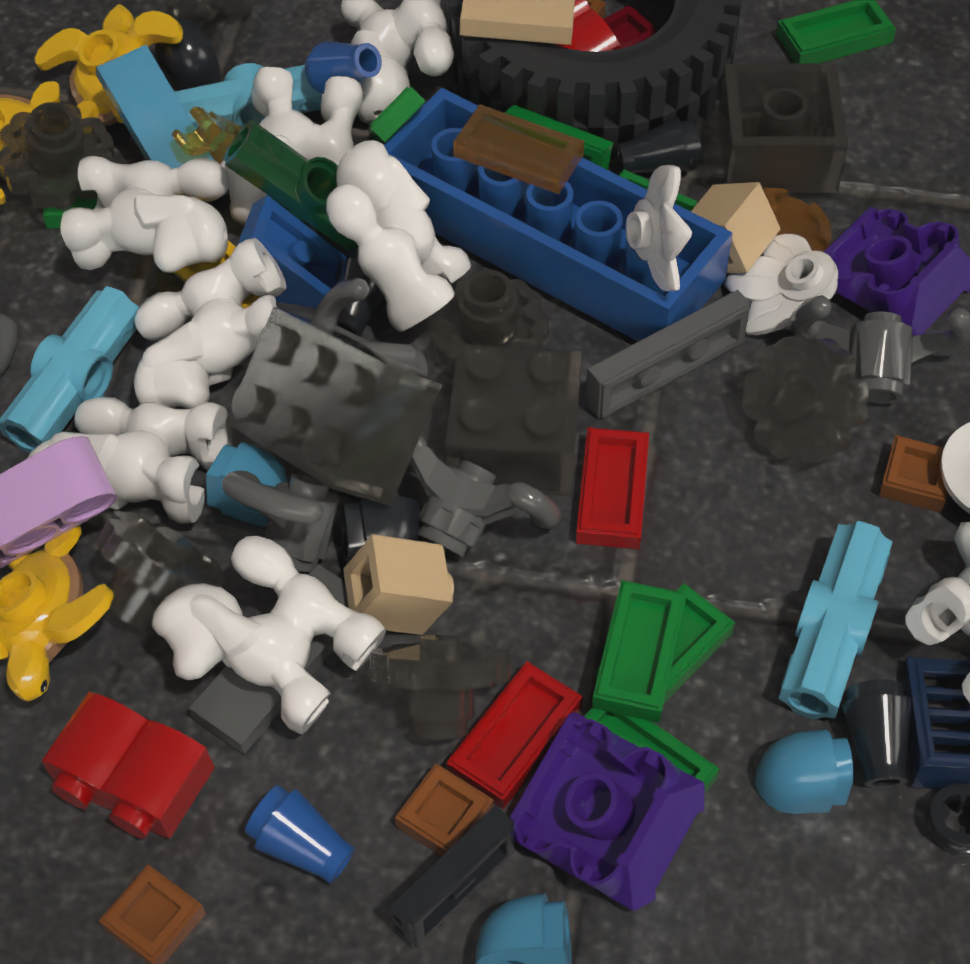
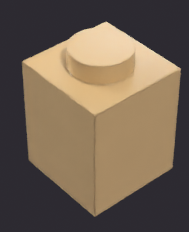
M760 182L712 185L691 211L733 232L727 273H747L781 229Z
M372 534L343 569L349 609L373 616L381 622L386 631L423 635L453 602L454 582L451 574L448 573L444 548L440 544Z

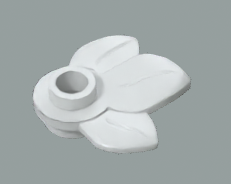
M664 165L654 170L649 181L645 199L638 201L634 211L628 215L626 221L628 244L636 250L642 260L648 262L654 281L663 291H678L680 289V279L675 257L692 237L690 227L673 209L681 178L680 168L674 165Z
M781 234L774 237L764 250V256H760L747 273H729L724 281V286L730 293L739 290L748 301L752 302L746 334L761 335L789 326L792 313L803 302L820 295L826 296L830 300L837 290L838 268L827 253L812 251L805 238L795 234Z

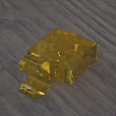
M193 107L189 113L198 123V128L189 134H184L175 129L171 135L187 155L199 156L209 151L213 159L220 164L223 162L222 159L229 144L237 136L242 126L212 111L208 113L201 107Z

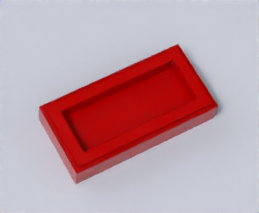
M587 427L576 544L640 550L649 433Z
M526 661L446 762L447 770L492 798L494 804L504 810L544 758L567 716L574 712L578 713L582 708L583 696Z

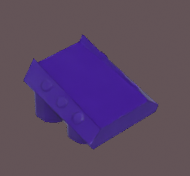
M870 206L824 251L833 259L838 268V286L835 293L869 312H891L901 316V322L912 327L913 336L925 334V331L964 291L967 293L970 291V257L960 248L958 229L952 224L937 221L916 227L909 224L908 216L902 211L890 208L877 210Z
M574 712L567 716L510 816L514 821V841L632 911H636L656 900L655 890L698 813L705 811L704 782L680 770L664 755L648 747L640 748L614 734L606 726Z

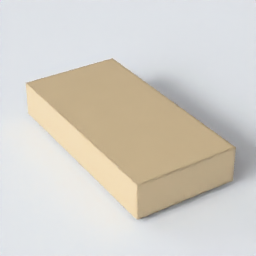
M463 0L460 17V35L568 45L571 44L575 0Z

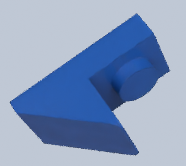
M268 195L253 203L238 242L239 244L247 239L256 238L263 244L277 262L287 286L281 295L275 297L276 302L317 308L326 293L335 286L338 262L346 259L345 255Z

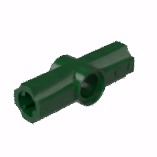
M252 119L247 122L229 144L222 159L225 161V166L270 196L306 226H313L347 251L358 249V245L354 240L337 232L329 222L326 212L328 195L337 187L336 174L338 165L325 157H315L308 160Z

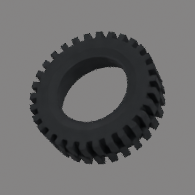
M447 0L449 36L454 49V57L451 63L453 81L458 82V93L462 98L468 101L471 100L472 103L504 118L505 111L512 105H516L613 142L610 159L617 158L618 143L629 141L677 116L680 121L693 118L697 127L698 116L706 120L714 112L715 101H722L727 90V83L731 79L742 0H644L662 10L670 18L658 32L644 41L629 47L610 51H580L552 43L460 35V17L463 0Z

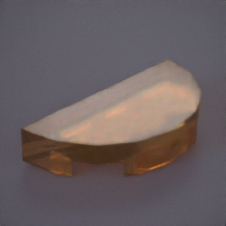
M762 188L781 228L777 235H799L807 240L812 251L824 252L830 246L832 240L830 221L819 205L811 202V206H809L802 200L787 196V189Z

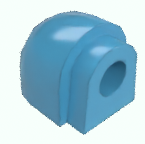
M242 442L237 448L228 444L224 445L206 473L207 505L220 509L222 514L254 525L266 526L268 520L258 510L246 506L225 494L222 489V481L227 474L236 470H242L256 475L262 484L275 487L280 482H288L284 467L275 456L246 442Z
M828 730L796 732L781 738L768 747L758 763L755 784L760 797L770 807L780 812L792 814L830 812L832 805H846L853 783V762L850 745L846 738H832Z
M541 893L505 902L491 912L480 928L476 945L475 964H572L570 924L565 901L549 902L546 893Z

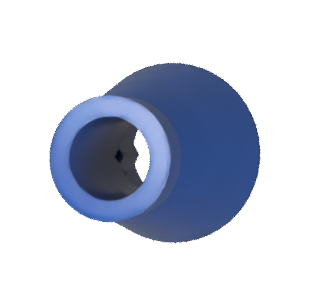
M330 41L321 42L313 48L306 59L305 76L315 91L324 94L326 81L330 77H349L361 83L380 72L382 59L378 49L370 43L358 45Z
M279 785L274 786L262 799L251 815L244 831L256 840L254 847L256 850L313 873L329 884H333L340 876L356 850L353 845L345 841L298 789H294L289 793Z

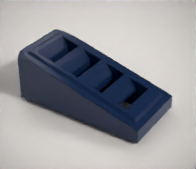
M906 657L904 662L906 697L911 699L908 737L911 787L942 789L951 784H966L970 786V703L964 696L962 683L970 673V661ZM924 678L959 680V688L925 686ZM927 700L960 702L961 709L928 707ZM930 722L962 724V731L931 729ZM934 744L964 746V753L934 751Z

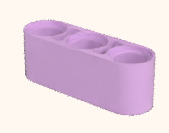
M78 436L62 440L0 474V569L100 514L115 503L117 495L88 437Z

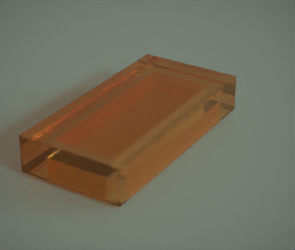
M479 104L453 141L454 157L559 194L584 156V141Z

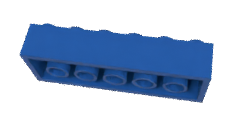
M441 88L384 144L388 154L395 157L402 164L415 183L429 197L430 202L425 212L432 221L435 234L638 342L702 309L726 280L733 232L674 203L673 209L690 227L692 237L675 257L680 279V289L678 291L661 290L652 277L648 262L642 260L636 250L630 247L626 237L627 217L634 211L638 201L645 199L647 189L444 88Z

